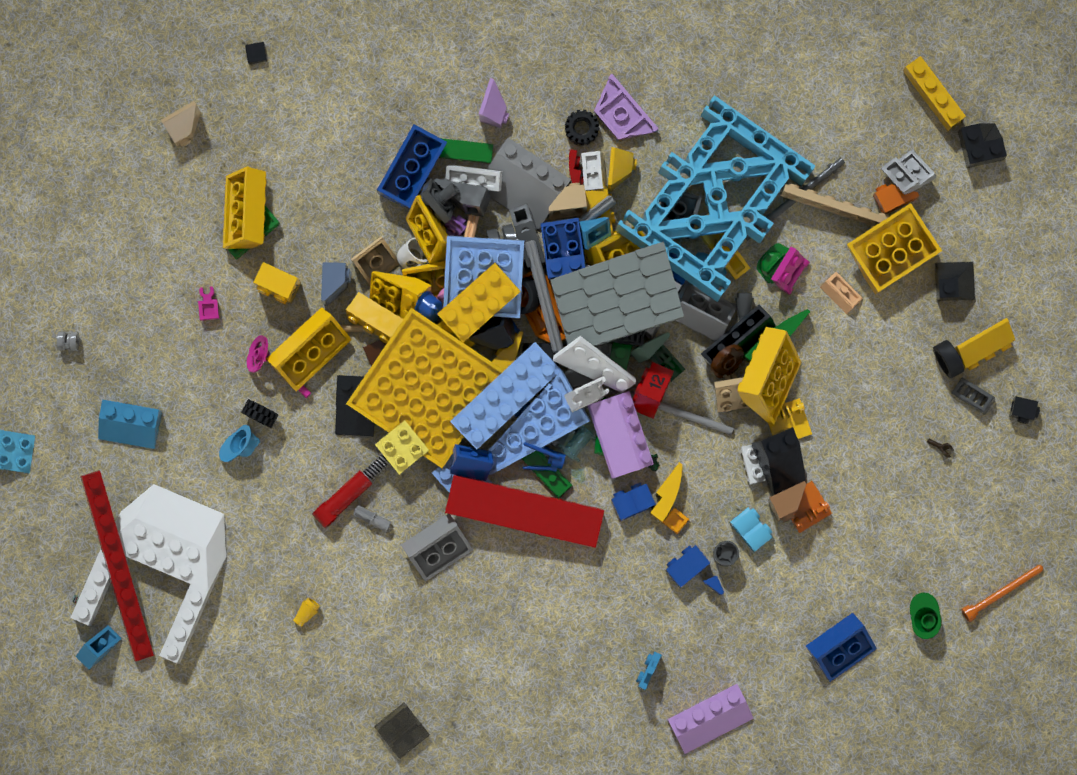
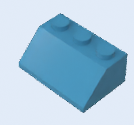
M102 399L98 439L155 449L162 411Z

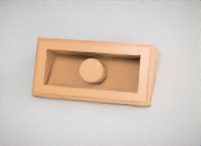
M837 272L820 287L846 314L863 299Z

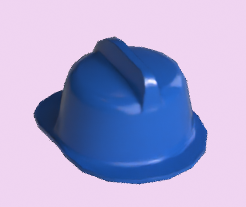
M430 291L424 292L419 297L415 310L433 323L441 319L437 313L443 309L442 302L434 297Z

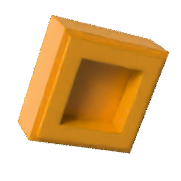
M673 508L662 523L678 535L689 518L676 508Z

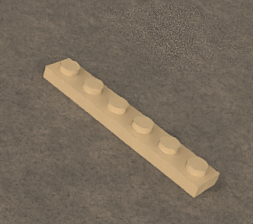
M785 184L780 194L782 197L871 226H876L890 217L884 213H873L869 208L854 207V204L843 201V203L836 201L832 196L826 195L824 197L818 195L813 190L805 191L799 189L800 187L795 184Z

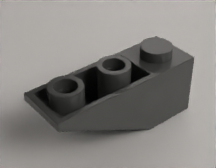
M434 178V182L441 190L453 182L445 178ZM453 182L460 192L450 198V201L466 214L484 217L491 199L488 189L482 185L475 186L465 182Z
M528 204L509 210L518 240H525L524 258L528 269L531 266L525 247L527 241H536L541 264L546 263L533 214Z

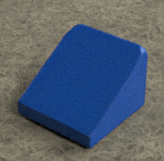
M718 576L702 581L719 595L724 594Z

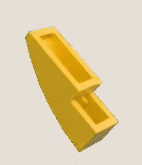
M724 233L700 237L712 251ZM722 246V249L724 251H730V249L727 246ZM738 250L725 267L735 280L751 269Z
M680 462L655 493L661 499L650 514L661 523L670 512L680 487L682 477V464Z

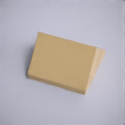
M382 236L351 258L352 263L369 285L371 284L372 271L389 273L399 265L397 257Z

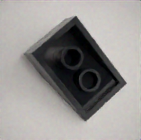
M337 375L335 435L374 437V422L346 404L364 376Z
M793 427L751 443L772 496L803 481L806 483L801 446Z

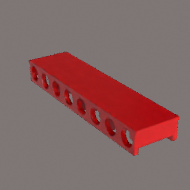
M453 475L445 509L447 514L594 548L597 545L605 511L597 507L458 475Z

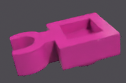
M210 286V293L204 294L203 287H200L199 293L203 297V301H198L200 321L220 319L218 300H212L215 294L214 288Z

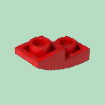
M570 149L569 175L571 183L583 185L584 179L581 176V170L575 169V167H579L580 157L577 156V150Z

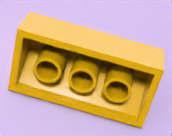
M247 166L226 176L223 228L224 249H250L263 244L265 237L266 171Z
M321 307L272 352L266 360L293 390L297 391L352 339L335 318Z

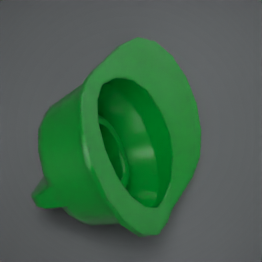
M780 243L771 246L757 263L756 269L767 283H774L771 278L789 248Z
M929 593L915 595L910 603L913 631L922 639L933 638L938 634L942 626L938 602Z

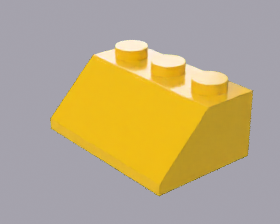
M417 195L406 216V221L429 264L445 261L448 236L446 229L440 220L436 218L433 213L434 210L430 205L427 206L422 201L421 196Z
M1005 318L955 347L964 365V370L968 368L971 371L979 366V361L985 359L987 362L996 356L995 352L1001 349L1004 352L1013 347L1011 343L1015 341V337L1009 320Z

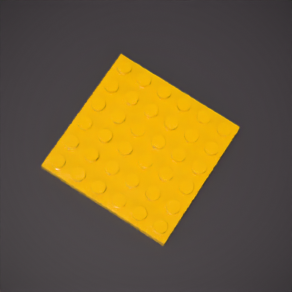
M410 308L346 404L388 433L405 420L429 449L423 456L440 468H443L453 454L455 444L459 445L464 438L450 421L504 370L413 308Z

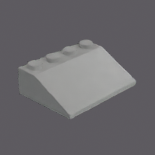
M510 138L506 139L487 169L502 171L501 191L488 190L490 197L509 210L528 204L538 230L541 228V223H544L549 216L548 207L561 191L571 184L570 178Z

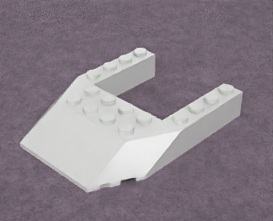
M153 484L120 512L115 523L126 557L190 584L159 655L180 664L226 559L225 518L221 512ZM101 549L70 617L89 626H92L111 583Z

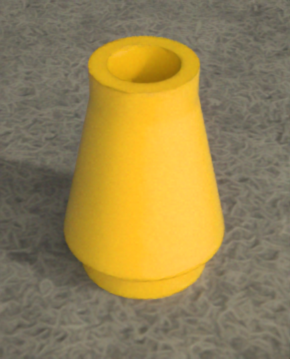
M308 597L306 600H303L293 621L303 627L308 620L319 612L320 605Z

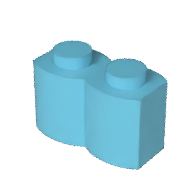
M748 507L729 523L749 548L755 552L772 538L770 535L772 530L766 523L762 525L758 520L760 515L754 508L750 510Z

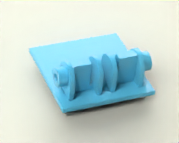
M0 430V470L30 473L35 435Z

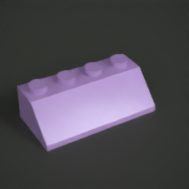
M630 391L588 405L611 478L619 477L654 464Z
M734 684L668 718L667 721L684 754L754 718L738 684Z

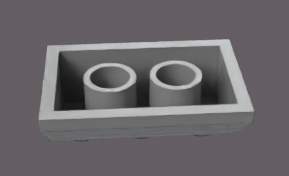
M686 280L679 293L684 318L675 321L716 341L724 334L737 306L722 297L716 302Z
M450 514L445 515L401 544L425 582L473 551V548Z

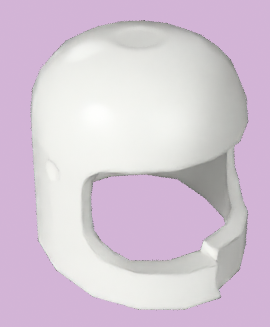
M411 238L398 250L397 260L404 269L429 263L427 259L422 260L424 253L416 238ZM410 249H416L420 253L421 259L416 258L410 252Z

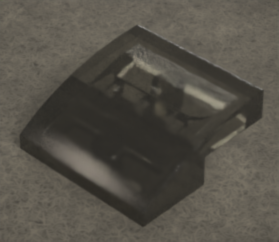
M405 702L374 726L399 759L430 735Z

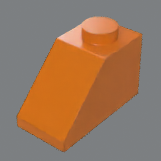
M884 184L876 188L877 192L873 195L881 212L884 214H888L919 197L918 192L915 191L904 195L893 184L889 186Z

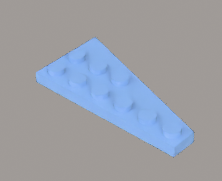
M563 370L557 374L488 450L492 452L494 463L489 475L536 451L524 446V442L542 448L590 421L584 408L575 412L571 411L564 395L571 392L573 388Z

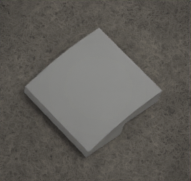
M913 149L900 159L895 157L881 168L904 195L923 187L936 178V174Z

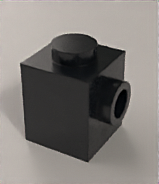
M1015 396L1012 400L1009 417L1017 418V422L1023 424L1034 421L1040 413L1039 401Z

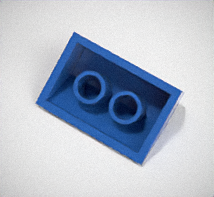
M851 613L806 645L810 655L829 682L877 649L865 626L854 613Z

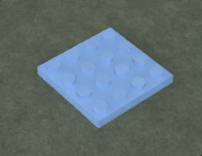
M447 236L443 308L493 263H496L521 292L494 316L520 318L525 240Z

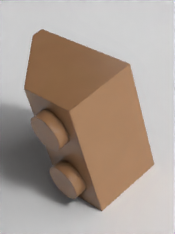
M805 481L769 497L768 503L778 522L782 520L785 523L795 517L794 514L798 510L806 487Z

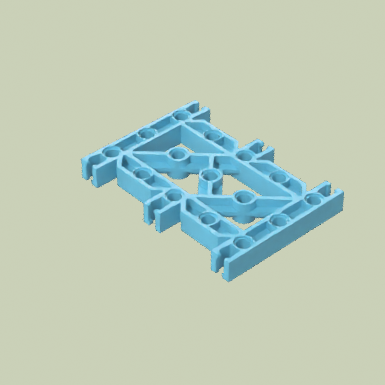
M714 95L709 105H706L701 114V117L711 124L688 153L686 160L684 161L671 152L667 161L662 164L658 172L668 181L647 208L643 217L640 218L628 210L623 220L625 222L628 221L635 228L632 229L626 226L620 220L615 230L641 249L664 242L671 270L718 302L731 283L729 279L720 273L742 245L747 235L759 244L762 242L766 233L770 231L774 224L764 217L763 214L789 178L802 187L807 177L814 170L815 165ZM709 107L715 108L720 114L710 110ZM723 117H728L731 121L727 122ZM727 135L758 156L745 159L735 157L729 161L707 163ZM758 138L762 143H757L754 139ZM702 145H707L710 150L703 149ZM785 160H790L793 165H788ZM669 163H670V164L673 165L676 169H678V171H674L673 169L669 168V167L666 166V165H669ZM733 167L740 168L741 172L735 171ZM796 167L802 169L807 173L803 175L800 171L796 169ZM685 173L689 178H682L680 174ZM767 175L742 211H728L727 193L724 189L723 181H740L742 178ZM703 183L706 196L705 204L708 207L709 215L700 216L694 214L689 218L664 221L690 185ZM764 189H770L772 194L766 193ZM712 195L718 196L720 200H714L712 198ZM659 202L666 203L668 207H661ZM743 217H748L751 222H745ZM690 224H696L699 229H693ZM756 224L763 228L765 232L762 233L754 225ZM637 231H643L646 236H639ZM725 233L704 262L672 240L687 237L696 239L703 235ZM722 246H727L730 249V251H724L722 249ZM669 253L676 254L678 258H671ZM706 275L709 281L702 280L700 276ZM712 282L719 285L723 289L721 291L717 290L714 286L711 285Z

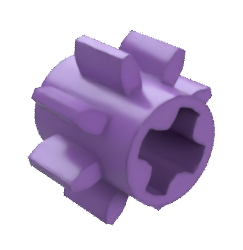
M452 215L451 220L444 225L447 228L446 233L449 236H462L466 230L465 223L467 220L460 215L457 218Z

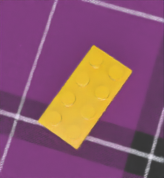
M493 263L437 314L455 335L464 342L521 291L496 263Z

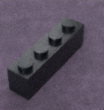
M757 305L704 350L701 355L710 367L715 356L725 347L736 344L744 352H747L759 341L760 335L763 334L766 327L775 328L776 325L772 317L760 305Z

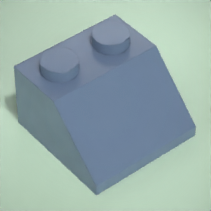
M323 262L321 301L324 306L332 303L348 288V283L352 282V271H350L346 263Z

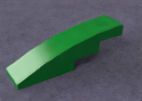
M806 309L776 326L775 329L785 330L791 336L810 313V310ZM759 341L744 356L747 362L751 361L752 353L756 350Z

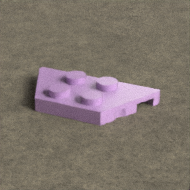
M611 74L594 109V113L618 141L657 132L659 128L614 75Z

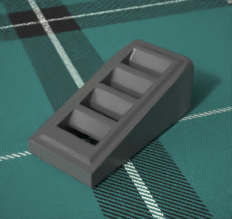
M963 377L952 391L953 395L986 415L996 400L994 396ZM964 385H967L968 387L963 393V395L960 394V391L962 390ZM971 389H973L974 392H973V394L971 395V397L968 399V398H967V395L969 394V392L971 391ZM977 394H981L976 403L973 402ZM984 398H987L988 400L986 401L984 406L981 407L980 404L982 403Z

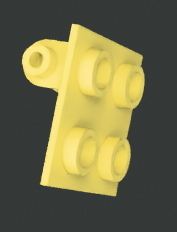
M405 420L375 444L399 475L429 451Z

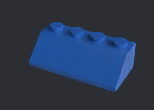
M413 124L377 188L378 194L393 203L411 208L415 197L421 191L447 142Z

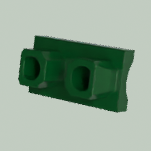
M664 345L649 358L652 362L674 371L670 382L685 370Z

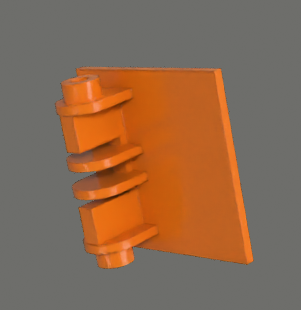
M813 481L806 484L798 510L794 514L795 517L791 519L799 533L832 514L829 504L824 501Z

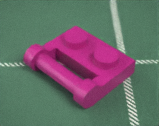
M790 247L771 279L783 292L791 295L794 284L803 269L807 268L810 262L797 249Z

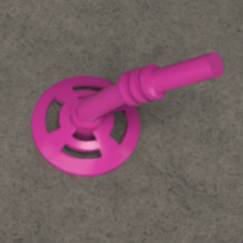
M263 335L256 337L249 348L247 368L252 373L257 372L270 355L268 352V340ZM304 385L298 390L305 398L311 395V392Z

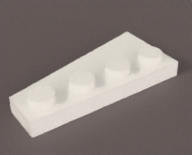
M581 336L553 355V361L593 380L604 376L606 379L604 385L623 393L636 384L634 376Z

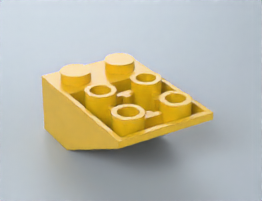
M372 271L369 299L404 319L410 308L415 310L419 297L426 291L431 292L432 285L415 277Z

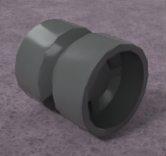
M731 541L720 542L713 551L714 561L722 567L733 565L739 557V549Z

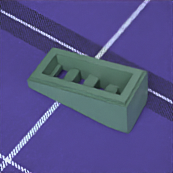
M668 332L633 349L631 351L632 356L638 363L644 362L670 337V334Z

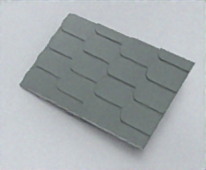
M664 242L635 250L634 252L550 280L567 345L581 336L595 347L684 318Z

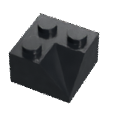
M979 123L961 127L958 131L966 168L1002 161L1007 157L1003 138L995 123Z

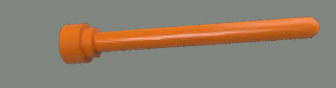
M1037 565L976 605L965 606L961 609L963 615L968 622L976 619L979 611L1041 573L1043 566Z

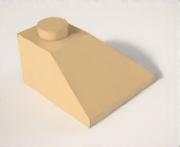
M194 101L161 119L177 147L189 144L191 142L190 139L194 137L201 113Z
M571 183L561 191L548 207L549 220L581 217L587 212L584 184Z

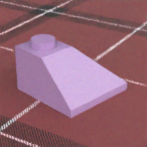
M490 78L479 111L480 122L502 128L503 123L506 124L508 121L509 113H507V106L494 79Z

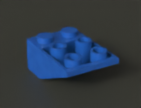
M579 218L541 223L547 275L550 285L551 279L585 268L586 260Z

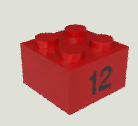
M652 362L650 368H645L632 399L633 403H635L636 412L654 419L674 371Z

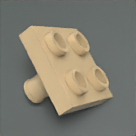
M733 373L732 379L730 375H726L724 381L714 382L718 413L749 408L742 401L738 393V384L742 382L743 377L737 378V375Z

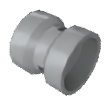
M59 331L57 333V350L64 351L65 349H70L71 351H78V332L68 334L65 331Z

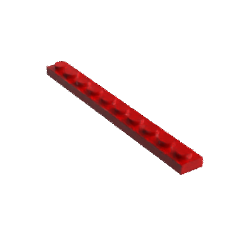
M98 470L82 475L80 478L133 659L136 662L154 656L101 472Z

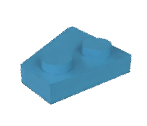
M654 652L653 655H648L644 663L647 665L645 672H640L636 680L639 683L637 687L646 690L662 656L661 654Z

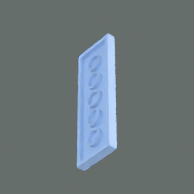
M534 342L450 422L478 449L550 382L561 369Z

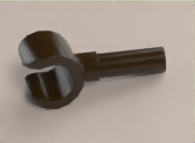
M930 438L927 440V443L940 449L945 457H951L949 453L945 452L947 449L954 451L949 443L941 444Z

